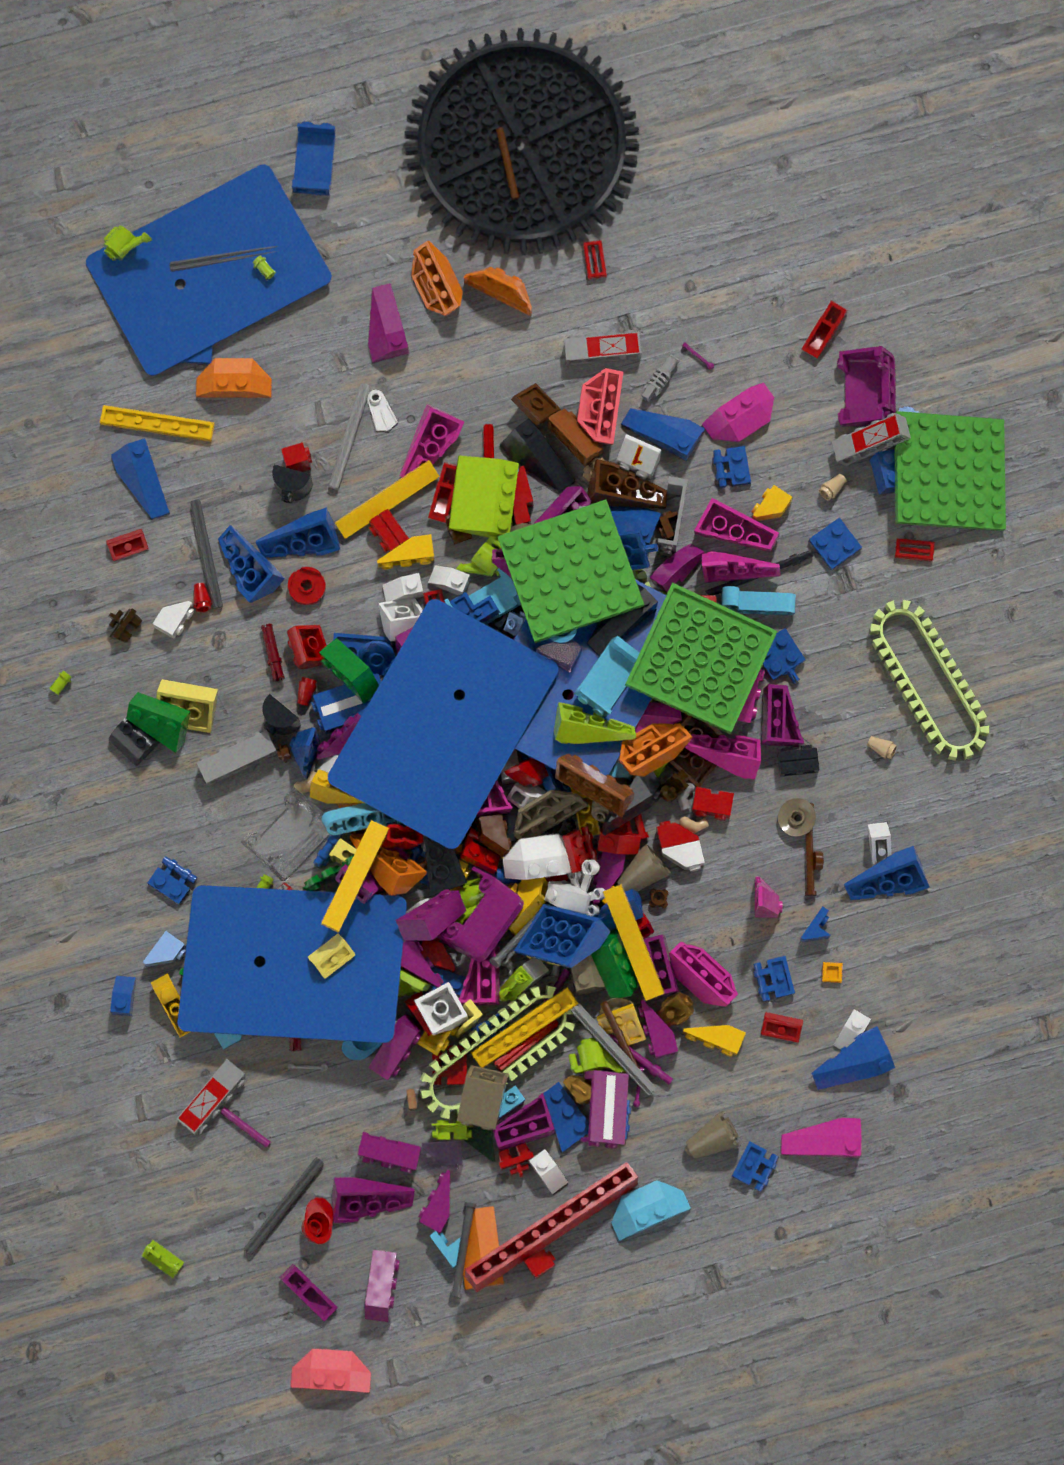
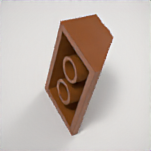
M564 408L548 418V429L584 467L590 466L594 458H599L603 454V444L593 441L576 421L577 417L572 411L568 412Z

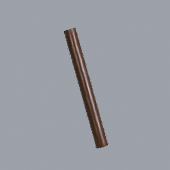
M497 128L496 132L512 200L519 199L504 129Z
M607 1001L602 1002L600 1006L621 1049L639 1068Z

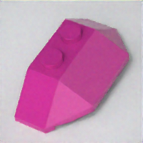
M764 382L749 387L719 407L702 423V426L712 440L741 442L770 422L774 396Z
M680 942L670 951L669 957L675 977L704 1004L726 1007L738 995L731 974L704 949Z

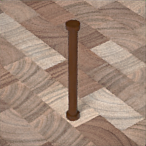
M812 828L805 835L807 878L805 896H817V891H815Z

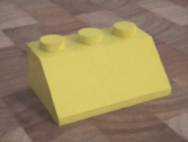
M162 679L157 690L156 699L191 711L187 729L211 733L217 705L218 689Z

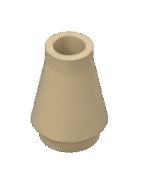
M838 474L822 484L819 493L828 501L834 499L847 482L846 478L842 474Z
M873 736L870 737L867 743V747L873 749L884 759H892L897 749V745L893 741Z

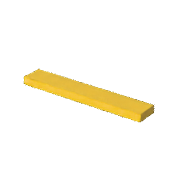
M103 405L100 425L212 442L215 426L214 422L106 405Z
M428 460L334 523L346 539L369 524L372 518L386 509L390 510L440 476Z
M372 820L370 821L321 925L339 933L389 828Z
M622 884L603 891L645 1000L664 994L663 987Z
M566 987L474 1049L471 1054L478 1065L484 1068L579 1003L569 988Z

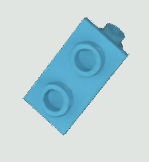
M516 1086L504 1093L499 1119L518 1105H522L526 1100Z

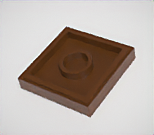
M536 383L517 393L511 399L536 426L547 421L551 415L561 411V408Z

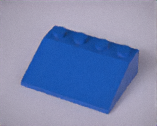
M543 904L514 951L522 955L572 968L598 950L611 931L599 918Z

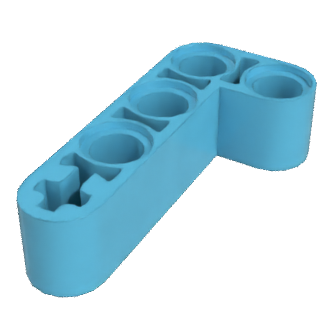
M734 586L722 588L721 605L737 613L763 615L795 614V594L739 591V588Z
M366 803L328 811L323 814L321 820L330 835H339L368 828L371 820L385 827L390 824L400 825L399 821Z

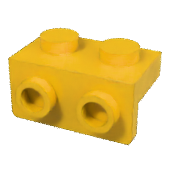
M459 1026L430 1036L424 1032L418 1041V1045L438 1056L441 1050H446L450 1043L448 1041L449 1037L455 1036Z

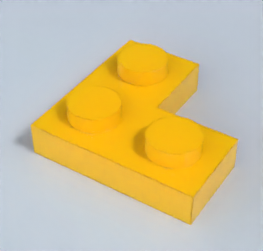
M633 1004L612 1011L628 1046L646 1040ZM605 1014L596 1016L602 1029L607 1034L613 1033Z

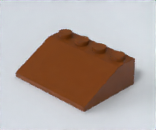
M566 754L557 759L556 779L621 818L634 800L635 795L629 786L625 784L623 786L616 782L615 778L610 775H603L597 767L593 765L588 766L576 755Z

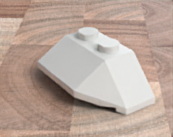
M560 834L519 839L503 858L505 878L528 880L571 872L563 836Z

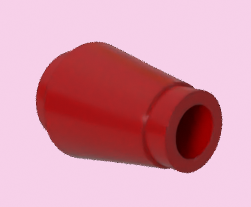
M196 583L194 585L193 607L196 608L197 612H207L211 609L212 601L205 584Z
M302 677L301 681H299L297 703L308 706L317 688L316 680Z

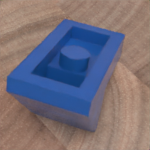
M822 906L800 938L801 942L830 938L831 935L819 927V925L824 926L829 919V916H827L828 909Z

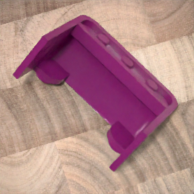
M473 866L471 870L481 879L479 890L485 894L464 925L452 923L445 932H441L437 937L445 945L480 962L490 955L523 908L524 901L518 894L494 876Z

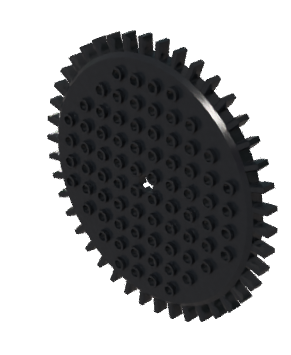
M518 28L517 41H508L505 29L501 30V43L492 44L491 37L486 33L484 34L486 47L478 50L476 44L470 39L468 40V47L472 53L465 57L459 49L454 48L453 54L458 62L451 66L444 58L440 59L441 67L446 70L442 77L432 70L428 72L429 78L436 82L433 89L423 84L419 85V91L428 96L426 102L412 99V106L422 110L421 116L407 115V122L419 125L418 131H405V139L418 140V146L405 148V155H419V161L407 164L408 172L422 169L423 176L412 180L413 186L418 187L427 183L429 190L420 195V200L424 202L434 196L438 202L430 208V214L433 216L441 209H444L448 213L442 220L444 228L453 219L461 223L455 231V235L458 238L464 233L466 228L474 231L471 236L472 245L478 242L480 235L488 237V251L493 249L495 240L505 241L503 245L504 254L509 253L511 242L521 243L520 251L522 255H526L527 242H536L539 254H542L544 251V240L552 239L553 246L556 250H559L560 240L558 236L565 233L573 244L576 243V234L573 232V229L581 226L583 231L590 235L591 227L586 222L593 217L599 224L603 225L605 223V218L598 212L602 206L613 213L616 211V205L608 200L611 194L619 198H625L626 192L616 187L618 180L631 184L633 177L622 173L623 166L637 167V160L625 158L626 151H639L638 143H626V136L639 135V127L625 128V121L635 119L636 111L622 113L621 106L631 103L630 95L617 99L614 94L623 88L622 80L609 86L606 80L613 75V68L606 69L602 74L596 70L602 62V57L598 55L589 64L583 60L588 52L587 46H583L578 55L570 52L573 46L572 38L566 41L564 48L555 46L557 42V33L555 32L551 34L548 44L539 42L541 38L540 29H535L533 41L523 40L524 32L522 28ZM508 59L513 60L511 64H508L506 61ZM495 67L496 71L492 72L490 68ZM536 67L538 70L534 72L531 68ZM475 75H479V76H480V78L477 79V80L474 79L473 77H474ZM520 75L521 78L515 79V76ZM557 75H562L563 78H562V79H557L556 76H557ZM458 83H462V84H463L462 87H457L456 85H457ZM499 83H504L505 86H504V87H499L498 84H499ZM540 83H545L546 86L540 87ZM587 83V86L582 87L581 84ZM568 90L571 94L566 95L564 92ZM482 91L488 92L487 95H482L481 93ZM524 91L530 92L528 95L523 94ZM510 98L513 102L507 103L506 100ZM552 98L554 99V102L549 103L548 99ZM594 98L596 102L591 103L589 100ZM466 99L472 100L470 103L465 102ZM452 106L455 110L449 111L448 108ZM494 106L496 107V110L491 111L490 107ZM533 106L538 108L536 111L531 110ZM578 106L579 110L574 111L573 107ZM475 114L480 116L478 119L473 118ZM520 114L521 118L516 119L514 116ZM561 114L563 117L558 119L556 115ZM603 114L604 118L600 119L598 115ZM461 122L463 126L458 127L456 124ZM503 122L505 125L500 127L498 123ZM545 122L546 126L541 127L539 124ZM586 122L588 125L583 127L581 123ZM497 128L504 129L506 139H513L512 142H507L517 190L521 194V197L517 200H512L509 184L506 181L505 167L498 165L499 162H503L496 132ZM445 130L447 133L441 135L440 131ZM483 130L488 131L486 135H483L481 132ZM528 130L530 133L525 135L523 131ZM566 130L571 131L569 135L565 134L564 132ZM612 130L613 133L609 135L606 131ZM523 137L528 139L529 146L519 150L515 145V141ZM470 138L471 142L467 143L465 139ZM553 138L554 142H548V139ZM590 138H595L596 141H595V142H590L589 139H590ZM454 146L455 149L450 151L448 147ZM495 146L496 150L492 151L489 148ZM537 146L538 149L534 151L531 147ZM579 146V150H574L573 147ZM602 153L604 154V157L599 158L598 154ZM433 154L438 155L436 159H433L431 156ZM479 154L480 157L476 159L473 155ZM515 154L521 155L520 158H515L514 156ZM557 154H562L563 157H562V158H557L556 155H557ZM585 161L588 165L582 166L581 163ZM462 162L463 165L459 167L456 163ZM540 162H545L546 165H545V166H540L539 163H540ZM527 169L530 172L528 174H524L523 171ZM569 169L571 173L566 174L564 171ZM445 170L446 173L440 174V171ZM482 170H487L488 173H487V174H482L481 171H482ZM552 177L555 180L553 182H549L548 178ZM591 177L596 178V181L591 182L589 179ZM465 178H471V181L465 182ZM452 185L455 188L454 190H449L448 187ZM494 185L496 189L490 190V186ZM536 185L538 189L532 190L531 187ZM578 185L580 188L574 190L573 186ZM475 193L480 195L478 198L473 197ZM561 193L563 197L557 198L556 195ZM461 201L463 205L457 206L456 203ZM503 201L505 204L499 206L498 202ZM541 201L546 202V205L541 206L539 203ZM586 201L588 205L583 206L581 203ZM486 209L488 213L482 214L481 211ZM528 209L530 212L524 214L523 210ZM570 209L571 213L566 214L564 211ZM511 217L513 221L507 222L506 219ZM553 217L555 220L553 222H549L548 218ZM533 225L538 226V229L533 230L531 229V227Z

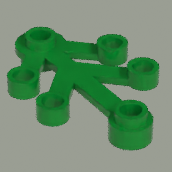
M353 856L345 859L346 862H341L342 865L346 864L349 867ZM336 865L322 871L323 876L321 878L318 875L311 877L304 882L305 886L302 889L306 891L318 889L321 887L320 881L338 873L343 866L339 867Z

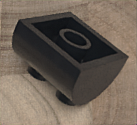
M274 464L272 476L276 490L282 497L281 500L283 502L292 504L293 501L301 500L310 493L313 486L311 474Z
M271 694L265 698L262 711L265 718L263 725L267 732L271 735L275 733L288 735L299 729L301 723L295 714Z
M126 718L113 730L109 737V741L136 767L160 744L159 741Z

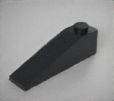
M529 418L517 426L500 444V447L511 461L524 466L526 471L534 474L559 493L575 482L543 434Z
M638 585L644 602L643 607L599 622L587 642L599 657L611 639L616 636L622 639L657 609L658 601L646 588Z
M654 772L645 777L631 776L632 782L629 787L635 793L634 800L622 818L611 811L604 820L603 835L606 836L649 809L654 802L659 801L661 797V782Z

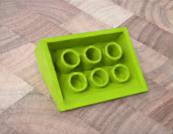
M459 455L449 529L487 538L509 533L519 463L503 459Z

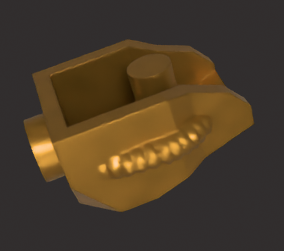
M678 992L666 998L662 1002L661 1008L655 1013L659 1015L668 1027L673 1024H682L694 1013L692 1006L694 1003L688 995Z
M575 1075L564 1079L563 1084L575 1097L574 1100L581 1105L590 1104L592 1081Z

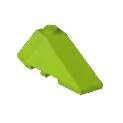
M558 702L554 735L555 740L560 743L581 744L636 738L634 726L615 719L607 721L595 712L591 715L582 712V707Z

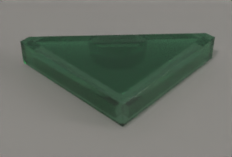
M480 1127L469 1128V1130H472V1138L464 1141L490 1161L495 1162L491 1130H484Z

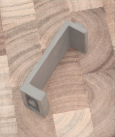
M669 476L667 493L680 495L681 501L674 541L658 538V552L665 556H671L677 549L688 479Z

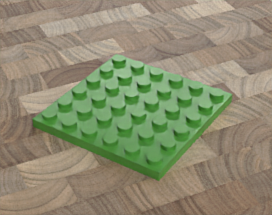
M896 411L895 413L906 418L911 439L895 445V524L993 531L1006 530L1004 419Z
M607 500L497 536L535 643L644 606Z
M672 583L625 686L731 734L777 631Z

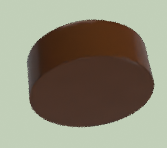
M814 851V870H822L824 865L823 852Z

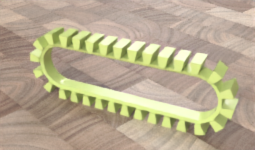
M894 600L886 603L885 608L888 614L885 615L878 609L873 619L881 622V624L871 623L869 635L879 634V638L872 641L874 649L877 650L882 645L885 647V649L879 650L878 656L881 661L888 655L891 659L886 660L884 666L887 671L894 665L897 669L890 672L893 681L902 676L903 680L897 681L896 686L899 691L906 686L909 688V690L902 693V697L905 702L912 696L915 700L909 702L908 707L911 712L920 707L921 711L915 712L914 717L917 722L926 717L927 721L922 722L920 727L923 733L929 728L933 729V732L927 733L926 738L929 743L938 738L940 743L934 747V750L938 754L941 753L944 747L951 750L948 757L949 760L956 761L957 751H963L965 760L972 758L974 753L970 747L973 745L980 752L986 742L978 739V736L987 737L989 734V726L980 727L979 722L987 718L985 712L982 710L979 714H974V711L979 710L981 707L978 700L974 701L971 705L968 704L967 701L973 700L975 695L971 689L964 695L961 692L966 690L969 685L965 679L957 685L956 680L961 679L963 676L959 669L951 675L949 670L955 669V661L953 658L946 664L943 661L948 659L951 654L947 648L940 654L937 650L943 648L944 643L941 637L934 643L931 641V639H935L938 636L935 627L928 633L925 630L931 628V620L928 617L921 623L918 619L924 615L925 611L920 606L915 613L908 611L911 601L903 600L901 609L896 610ZM891 616H908L917 625L975 724L976 734L969 744L954 746L944 740L883 635V624Z
M546 985L545 994L540 995L538 986L529 988L534 997L528 1000L526 994L522 993L517 997L523 1003L521 1007H518L516 1001L513 1000L507 1005L514 1011L509 1015L506 1008L498 1011L497 1013L504 1018L500 1023L497 1017L493 1015L488 1019L494 1025L492 1029L489 1030L487 1024L483 1023L478 1028L484 1035L479 1037L476 1030L469 1033L468 1035L474 1040L471 1045L467 1038L464 1037L458 1042L465 1048L463 1051L460 1052L458 1047L454 1045L448 1049L455 1055L451 1060L446 1052L440 1055L439 1058L445 1063L442 1067L439 1066L437 1060L432 1061L429 1064L435 1070L432 1077L423 1072L420 1079L421 1081L429 1082V1089H419L421 1098L424 1099L431 1096L433 1099L426 1107L433 1113L438 1105L443 1107L440 1116L450 1119V1109H456L458 1117L460 1103L445 1105L440 1103L435 1097L433 1085L436 1077L533 1002L541 998H552L556 987ZM572 1008L562 1015L561 1023L555 1031L501 1071L509 1074L508 1078L510 1081L518 1077L511 1070L515 1066L521 1074L528 1069L521 1063L524 1059L527 1060L530 1066L537 1062L531 1056L532 1053L536 1051L540 1059L547 1055L541 1046L546 1044L549 1051L557 1047L551 1041L553 1037H556L557 1042L560 1044L567 1039L560 1032L564 1027L573 1031L575 1023L566 1021L567 1014H573L571 1012Z

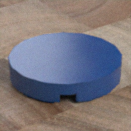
M371 641L360 648L357 657L371 669L373 675L378 673L379 676H384L395 659V653L386 642Z

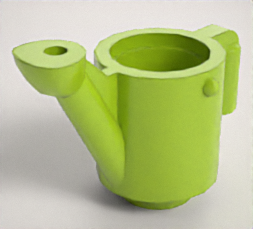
M119 225L114 227L105 236V243L103 244L105 247L104 253L114 261L116 259L122 260L131 249L143 242L152 241V238L145 232L141 236L135 237L129 230Z
M490 536L476 552L471 562L468 564L460 563L456 570L491 577L494 574L499 576L500 574L497 570L499 568L492 563V550L495 549L492 547V544L501 549L498 537Z
M480 878L468 880L463 885V888H460L459 893L466 912L455 920L454 923L463 925L464 921L470 917L485 894L479 890Z
M596 1038L584 1039L580 1041L581 1045L577 1046L580 1066L577 1063L576 1054L568 1055L571 1070L576 1074H585V1071L592 1070L602 1071L606 1068L611 1069L615 1073H626L599 1041H596Z

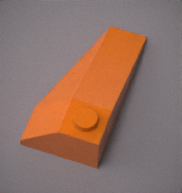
M365 833L350 835V840L356 849ZM380 847L370 867V871L379 885L392 896L406 894L427 873L415 861L411 859L406 861L399 857V852Z
M494 1206L474 1209L463 1271L465 1290L473 1289L465 1278V1269L499 1247ZM503 1275L486 1287L504 1285Z

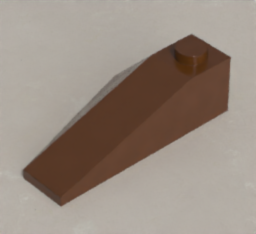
M596 459L588 485V497L591 503L594 504L607 500L609 506L666 508L667 490L648 480L644 481L636 477L635 473L619 468L620 465L614 462Z

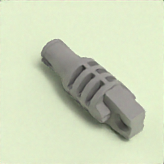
M670 354L662 367L657 368L644 386L645 391L642 394L645 401L650 402L654 395L658 396L671 378L670 373L680 362L677 357Z

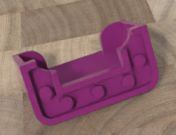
M882 346L839 351L837 365L845 373V408H842L838 413L840 425L843 427H866L871 425L873 421L885 419L889 414L895 413L896 369L893 354Z

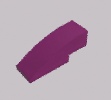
M690 543L665 560L649 578L655 586L668 593L672 583L676 584L678 580L683 582L702 559V554L706 553Z
M294 1264L279 1277L324 1322L338 1308Z

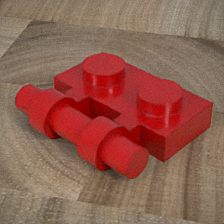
M588 825L582 826L581 831L573 830L563 836L572 873L582 871V864L585 860L589 859L597 862V851L593 847V835L589 831Z
M448 1045L447 1047V1054L450 1060L453 1057H455V1055L451 1053L448 1049H450L454 1045ZM456 1045L460 1052L465 1049L462 1045ZM442 1050L438 1056L432 1054V1060H437L440 1067H442V1060L439 1056L443 1054ZM467 1053L450 1065L447 1071L441 1072L436 1077L434 1085H441L442 1077H447V1085H464L467 1075Z

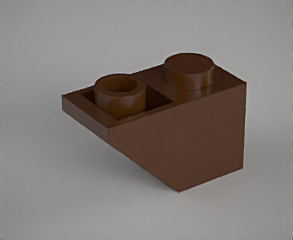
M502 814L479 817L476 823L479 841L501 857H505L511 849V840L507 838V823L503 820Z

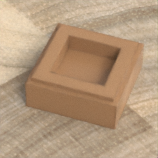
M408 1089L409 1110H417L415 1090Z

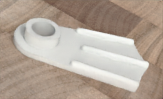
M372 390L369 392L367 401L376 431H390L398 424L392 409L381 391ZM374 395L379 396V399L377 401H374L372 399Z

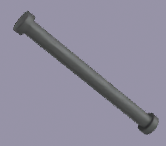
M548 901L546 902L547 905L555 906ZM537 913L496 957L490 959V963L494 967L499 968L503 959L518 945Z
M465 1202L464 1204L466 1210L453 1289L450 1292L451 1297L461 1298L462 1295L460 1289L473 1210L476 1208V1204Z

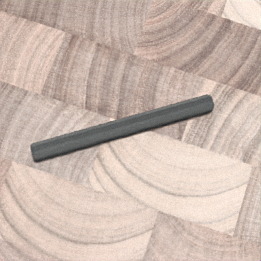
M278 246L170 262V270H185L263 255L267 253L225 258Z
M193 500L190 504L212 606L214 609L223 607L203 510L200 500Z
M317 1157L312 1161L244 1247L246 1252L252 1255L322 1168L324 1165L323 1161Z

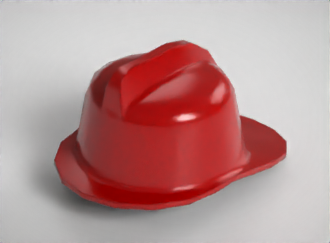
M319 1197L310 1200L307 1204L301 1230L308 1241L324 1244L331 1238L333 1209L326 1199Z

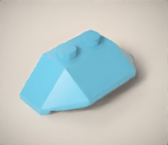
M656 1180L621 1196L611 1224L619 1241L691 1208L682 1190Z

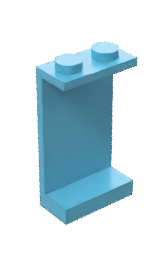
M497 569L501 576L500 578L469 595L474 605L491 596L501 612L483 623L485 625L521 605L512 579L501 569ZM448 598L445 599L446 604L452 607Z
M618 636L611 639L574 694L578 696V700L583 704L590 705L599 716L605 717L612 712V706L626 687V681L639 656V652Z

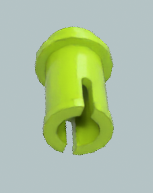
M258 256L253 261V267L257 268L266 280L271 279L276 272L266 262L265 257Z
M65 671L59 672L58 678L49 687L58 696L67 683H71L72 677Z
M265 874L263 877L260 876L261 880L257 888L269 889L271 885H274L272 883L274 879Z

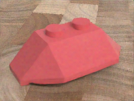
M605 368L582 385L577 422L594 442L614 444L623 371Z
M312 1349L292 1367L291 1388L370 1393L371 1372L353 1351Z

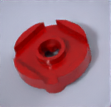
M302 567L296 572L294 571L288 579L287 586L290 597L301 605L317 604L325 594L326 583L324 577L313 567ZM309 581L312 588L305 591L301 585Z

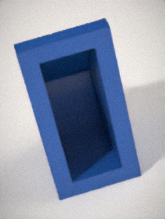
M116 976L110 1009L113 1015L132 1016L136 977Z

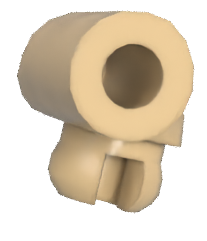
M311 771L307 780L296 782L293 786L294 791L299 794L310 792L311 781L316 772Z
M684 816L679 821L682 827L692 833H697L709 827L706 818L695 822Z

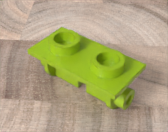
M519 966L500 987L501 991L498 997L501 1001L509 999L511 1002L515 1001L533 981L532 977L522 966Z
M437 1120V1123L431 1124V1126L436 1128V1130L432 1131V1138H436V1140H450L451 1132H454V1140H468V1138H472V1130H469V1127H473V1125L466 1126L457 1120L456 1123H448V1120Z
M154 1240L145 1247L144 1253L141 1255L171 1278L175 1277L185 1263Z

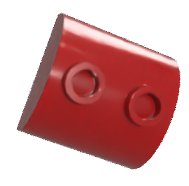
M301 625L293 626L287 630L288 645L293 651V661L298 669H309L322 665L321 660L323 658L319 652L327 645L321 626Z

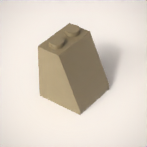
M591 954L570 968L576 997L606 990Z
M471 1065L466 1075L457 1121L466 1126L477 1125L484 1130L496 1129L509 1074Z

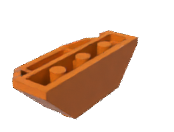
M426 241L413 250L414 259L411 277L426 308L447 316L461 306L463 290L447 257L430 241Z
M488 267L465 274L464 284L531 316L532 306L525 285L520 278L516 276L511 277L504 270L497 267L496 269Z
M215 358L196 378V397L271 398L272 379L253 358Z
M652 723L637 732L635 739L622 741L619 762L631 775L645 777L675 759L690 742L692 736L681 723H675V725Z

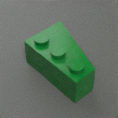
M334 639L319 652L323 658L321 660L322 664L327 669H331L336 678L341 679L346 687L363 704L373 697L379 684L371 669L339 639Z
M137 692L128 704L126 719L177 753L185 743L191 711Z
M618 929L611 930L602 946L593 952L591 956L610 999L631 996L638 988V984Z

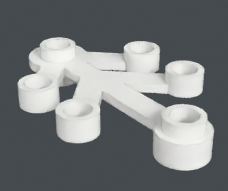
M585 860L582 864V871L585 876L581 887L578 881L581 878V872L575 873V877L574 873H568L571 884L587 893L593 875L599 872V863L595 860ZM596 888L593 892L588 893L591 895L590 901L604 899L603 891L605 889ZM589 905L587 913L581 914L595 917L599 915L600 909L597 905Z

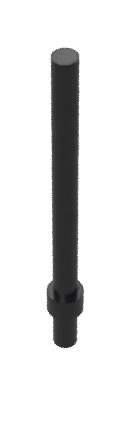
M808 550L798 555L796 553L790 555L788 559L775 564H779L781 570L791 565H799L801 561L814 557L812 550ZM758 578L732 580L708 589L705 593L706 595L714 596L721 593L723 587H737Z

